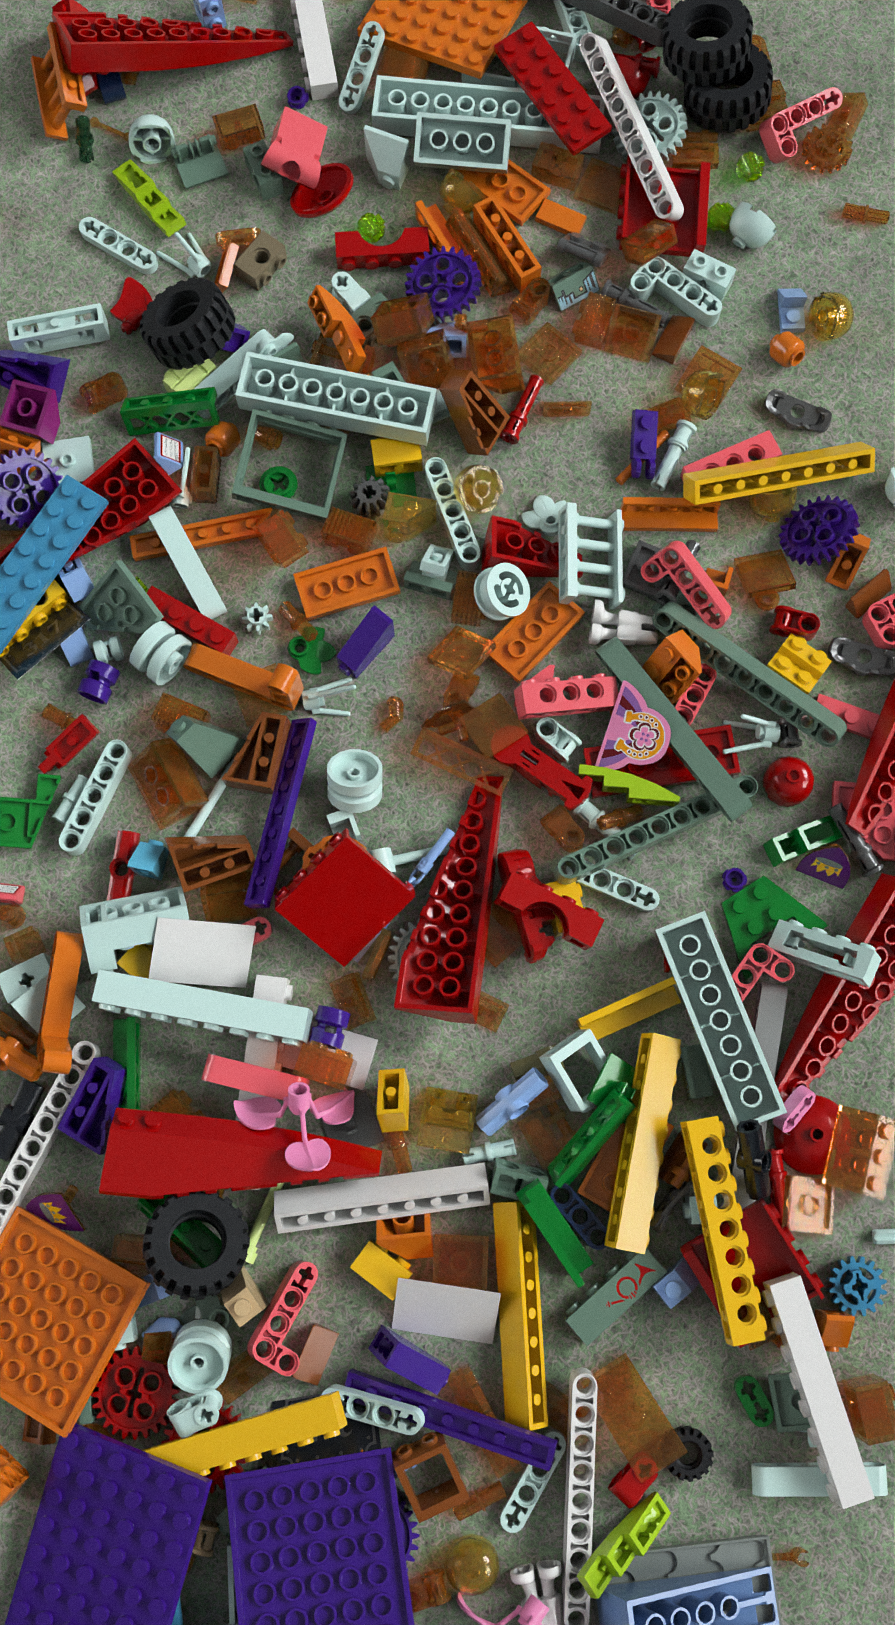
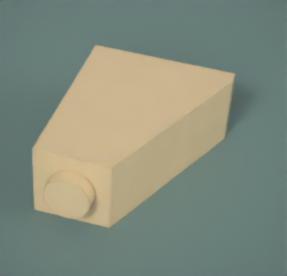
M244 1266L233 1283L221 1290L224 1306L239 1327H242L270 1304Z

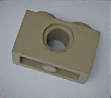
M262 231L234 263L236 276L259 291L263 285L269 284L274 272L285 265L287 261L285 245L265 231Z

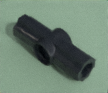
M23 1079L12 1102L3 1110L0 1116V1159L11 1160L21 1137L27 1133L34 1120L33 1112L45 1087Z
M758 1120L740 1121L736 1126L740 1147L736 1157V1165L739 1169L743 1170L746 1193L749 1194L750 1199L759 1201L762 1198H768L771 1194L768 1172L772 1163V1155L770 1151L765 1150L762 1126L759 1125Z

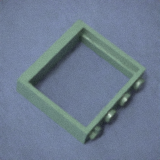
M253 409L232 489V499L266 508L272 507V509L326 523L348 434L336 430L337 428L330 427L329 429L322 428L320 424L313 421L300 422L291 415L283 414L278 416L269 409ZM258 424L337 446L322 507L243 486Z

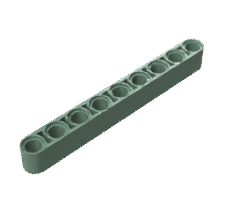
M668 602L653 615L652 621L656 629L666 636L683 629L699 647L701 661L820 745L828 748L834 747L846 733L847 725L839 716L679 604Z
M614 636L595 650L599 660L612 676H616V681L620 686L624 680L629 682L642 695L647 707L654 709L667 720L671 729L669 747L726 818L733 822L752 808L753 805L749 798L623 643Z
M744 775L734 779L738 786L746 787L748 794L745 795L749 800L756 794L758 783L755 778ZM705 792L563 857L554 869V878L560 884H571L723 813ZM695 806H702L705 814L699 813ZM673 816H680L684 823H677ZM651 825L658 826L662 834H656L652 830ZM629 836H636L639 839L640 844L632 843L629 839ZM608 845L614 846L618 853L615 855L611 854L606 847ZM588 855L593 857L595 860V864H587L584 860V856ZM561 866L570 867L572 869L573 874H564L561 870Z

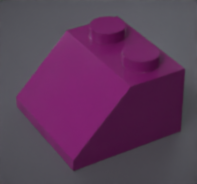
M13 379L0 417V426L53 445L61 423L56 391L51 388Z

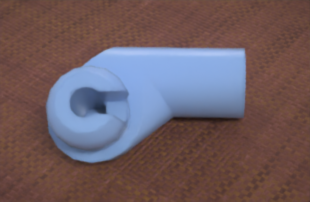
M160 1317L142 1333V1337L149 1344L160 1334L171 1335L172 1338H175L176 1333L183 1326L176 1318Z

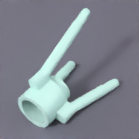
M175 232L176 238L191 255L187 260L188 267L160 251H157L156 254L186 272L191 278L195 276L203 278L210 272L211 262L204 255L191 233H188L187 236L197 253L194 252L178 232Z
M189 447L185 449L181 482L178 485L183 492L169 503L170 506L186 509L189 507V504H192L193 493L200 475V470L197 469L188 491L186 479L190 458Z
M352 677L303 691L304 709L312 710V715L350 716L348 711L325 709L320 706L325 705L324 696L356 689V685L334 688L351 682Z
M741 714L742 719L757 723V725L728 720L723 721L724 725L731 724L733 727L755 730L756 739L761 741L724 749L722 751L723 754L761 747L771 748L772 743H777L780 738V725L776 721H767Z

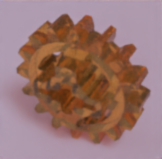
M825 123L822 124L820 129L814 126L812 132H807L801 146L803 148L801 156L806 157L805 164L812 163L811 169L814 170L818 167L820 168V173H823L824 169H827L829 174H832L834 168L840 171L842 165H847L853 151L851 149L853 142L848 140L849 133L842 134V127L835 130L834 124H831L830 128H826Z

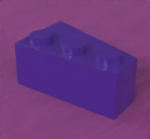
M9 349L1 350L0 385L10 390L12 381L15 379L51 388L56 391L57 402L60 403L70 359Z
M108 1056L93 1058L57 1129L99 1155L105 1154L116 1107H122L127 1068Z

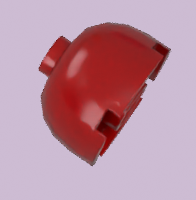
M616 56V61L631 94L636 99L640 93L643 94L651 75L647 70L644 73L640 71V64L626 57Z
M786 756L778 758L768 766L764 772L762 784L768 798L779 806L792 807L799 805L809 797L813 790L815 779L812 769L805 761L798 757Z

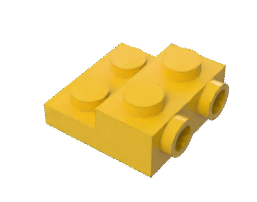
M791 633L767 664V667L808 695L832 661L827 658L824 651L815 650L808 645L805 638Z

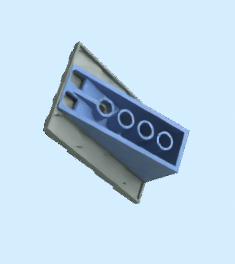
M764 1534L649 1547L644 1556L635 1555L621 1578L613 1577L599 1599L592 1598L596 1625H782L770 1539L768 1535Z

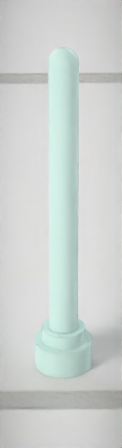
M236 754L230 760L184 837H196L226 788L225 783L221 779L230 769Z

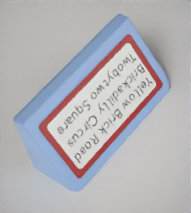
M156 432L154 433V459L169 475L183 467V442Z

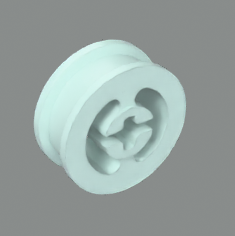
M500 563L479 573L474 584V597L477 606L486 617L494 621H503L520 615L526 610L530 601V587L525 575L518 567L510 563Z

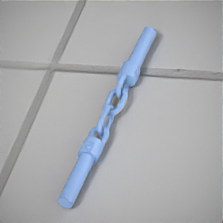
M446 828L425 858L422 857L408 880L414 887L421 882L434 866L433 862L455 833L452 830ZM417 871L422 873L418 879L414 877ZM390 922L353 958L354 961L358 963Z

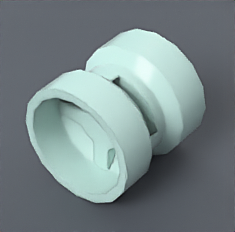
M118 636L110 637L108 641L104 642L101 640L93 642L94 652L98 661L108 664L113 659L116 661L124 659L122 645Z

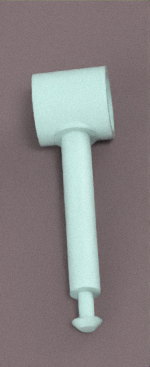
M449 844L445 846V848L442 850L439 856L446 855L448 853L450 848ZM389 847L369 851V853L389 871L396 874L395 865L421 860L422 857L425 858L431 848L394 856Z

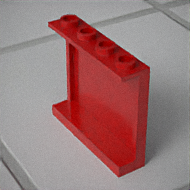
M628 155L626 164L622 163L620 169V178H623L624 181L623 184H620L618 199H622V205L619 204L617 219L621 220V225H617L616 230L619 250L690 257L694 249L703 253L707 237L710 162H701L699 170L666 167L684 207L682 217L678 221L671 222L661 219L656 215ZM652 165L649 166L648 172L652 170ZM662 184L658 187V193L662 189ZM671 204L667 209V214H669L671 211Z
M347 828L341 833L336 832L330 838L329 845L323 851L319 850L313 855L310 860L311 864L305 870L301 868L294 875L293 882L287 888L285 886L282 887L275 895V910L343 967L415 897L414 886L407 880L403 883L349 836Z
M762 1198L743 1208V1218L740 1221L742 1230H745L748 1236L749 1246L746 1247L748 1258H751L754 1264L755 1274L752 1275L754 1286H757L760 1293L761 1302L758 1303L760 1315L762 1314L765 1318L766 1325L771 1323V1318H774L771 1307L768 1308L763 1299L762 1291L765 1290L763 1285L765 1281L794 1272L801 1275L809 1300L816 1295H819L821 1300L825 1297L820 1290L824 1287L816 1272L809 1273L806 1265L810 1262L802 1249L796 1251L791 1244L795 1238L787 1225L781 1228L777 1221L781 1216L774 1204L771 1202L767 1205ZM723 1221L720 1225V1233L725 1236L730 1229L727 1221ZM702 1233L680 1246V1250L720 1315L704 1235ZM729 1249L726 1252L725 1258L729 1264L735 1260L733 1249ZM739 1277L734 1278L731 1286L734 1292L738 1291L741 1287ZM745 1305L738 1309L737 1315L740 1320L744 1319L747 1315Z

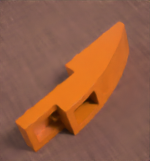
M316 285L307 303L323 337L333 339L347 371L358 373L366 358L362 348L366 338L342 304L321 285Z

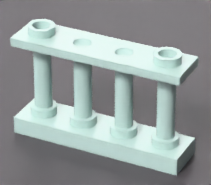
M567 502L558 511L559 603L569 604L578 594L608 598L609 609H615L624 601L625 588H623L622 564L624 520L622 519V510L617 509L607 519L580 516L577 513V503ZM577 526L608 529V542L580 539L577 536ZM577 549L608 552V565L580 562L577 559ZM577 572L608 575V588L580 585L577 582Z

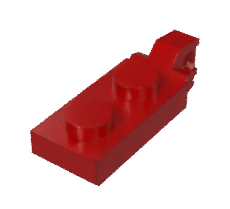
M81 714L45 748L44 754L47 758L38 768L44 774L51 771L55 766L60 770L75 758L100 731L84 714Z

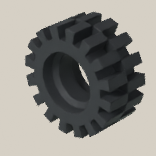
M679 1426L675 1431L672 1429L669 1432L670 1435L664 1438L665 1443L661 1449L666 1467L672 1475L677 1476L682 1481L686 1479L688 1482H693L695 1478L697 1480L702 1479L701 1475L704 1473L707 1475L709 1472L708 1467H712L713 1464L711 1459L714 1457L711 1449V1443L700 1430L694 1429L691 1426ZM683 1443H692L697 1448V1458L691 1464H683L678 1460L677 1450Z

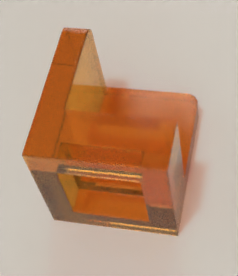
M33 926L3 938L10 958L16 964L23 963L46 952L40 933Z

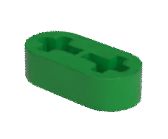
M744 1374L739 1376L735 1380L734 1390L747 1416L758 1427L770 1425L774 1419V1411L760 1384L750 1375ZM744 1381L749 1384L753 1383L754 1386L751 1387V1392L754 1398L750 1399L747 1393H741L740 1390L743 1388L742 1383ZM757 1402L762 1409L767 1408V1412L764 1413V1420H761L759 1417L754 1418V1415L757 1414L754 1403Z

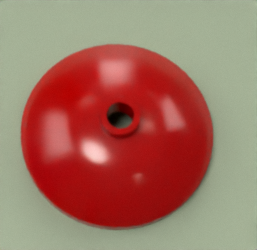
M342 163L326 164L321 166L319 181L314 190L297 184L290 198V205L294 213L302 218H318L337 209L348 197L353 185L354 178L350 168Z
M816 1095L811 1108L790 1132L785 1133L774 1125L773 1138L776 1148H784L782 1159L787 1165L804 1174L821 1175L835 1170L847 1158L852 1146V1128L847 1115L835 1102L826 1097ZM816 1129L821 1133V1137L818 1140L813 1137V1131Z

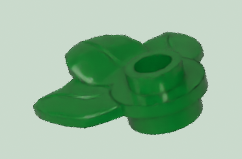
M321 627L307 629L302 636L291 639L287 647L289 655L299 661L301 669L313 675L321 674V663L331 660L337 654V651L331 644L323 641L325 629ZM303 646L305 649L303 652H297L296 647Z

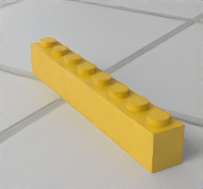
M855 442L684 473L683 498L694 505L872 473L875 472V448L863 442Z
M641 1033L632 1088L637 1089L633 1099H630L636 1107L626 1118L604 1246L645 1254L646 1248L649 1245L650 1221L654 1216V1198L659 1188V1168L663 1163V1145L668 1135V1115L672 1110V1092L677 1082V1062L681 1057L680 1039L657 1033Z
M521 1201L494 1202L493 1217L498 1293H501L499 1321L505 1422L532 1431L548 1427L536 1224Z
M338 1390L199 1432L186 1438H179L146 1448L142 1451L205 1476L211 1473L210 1468L219 1466L220 1471L236 1466V1460L245 1458L246 1463L262 1458L261 1453L271 1450L272 1455L287 1451V1445L297 1442L298 1447L313 1443V1437L323 1435L324 1439L340 1435V1429L348 1424Z

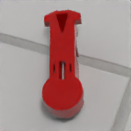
M506 726L494 734L491 740V751L494 760L499 762L504 768L516 770L539 789L542 787L546 788L549 796L557 795L564 801V807L569 811L582 805L589 797L593 779L588 775L581 779L533 746L528 734L520 727Z
M514 849L498 853L497 865L502 884L507 875L512 871L515 873L516 871L523 872L530 876L532 882L538 885L541 883L536 877L534 863L527 850ZM530 906L519 914L513 913L525 950V960L532 964L542 960L547 950L554 943V936H546L545 932L540 933L539 931L543 926L550 925L556 917L548 908Z

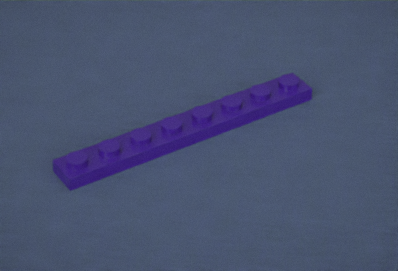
M311 717L294 719L291 722L244 905L249 908H270L317 724Z
M355 1369L348 1371L345 1386L420 1408L425 1416V1423L423 1425L425 1428L546 1471H550L558 1440ZM354 1399L355 1403L366 1406L363 1400ZM381 1406L379 1408V1411L392 1415L388 1407ZM411 1414L404 1418L408 1419L411 1423H417L413 1420V1415Z

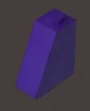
M375 605L369 610L336 656L339 670L348 677L351 674L357 679L395 637L393 620Z
M381 1325L368 1349L386 1368L438 1395L441 1388L447 1384L451 1370L439 1359L386 1326Z

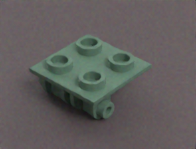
M208 133L207 136L199 138L198 141L194 138L192 143L188 140L187 145L186 143L178 146L174 145L175 148L171 149L173 159L186 189L229 174L218 149L214 134L209 135Z

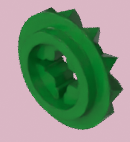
M275 466L262 474L259 487L261 491L291 498L295 496L298 482L295 474L290 469L283 466ZM283 481L285 490L281 488L275 490L273 482L280 483Z

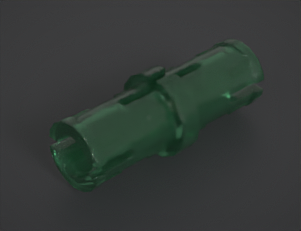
M81 115L75 118L77 130L75 142L79 148V160L83 163H91V160L94 161L92 148L94 137L90 131V119L87 116Z

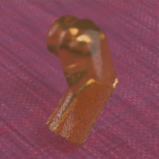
M465 313L454 316V326L457 330L467 334L488 331L486 319L467 322V315Z
M391 696L387 699L386 704L389 707V716L379 723L386 733L400 723L404 717V703L396 696Z

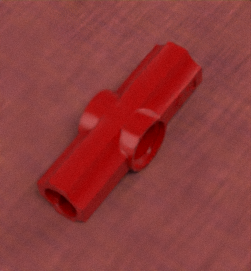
M118 830L114 857L109 866L111 875L106 901L131 896L136 873L129 868L125 875L119 876L118 869L122 864H128V861L139 845L140 833Z

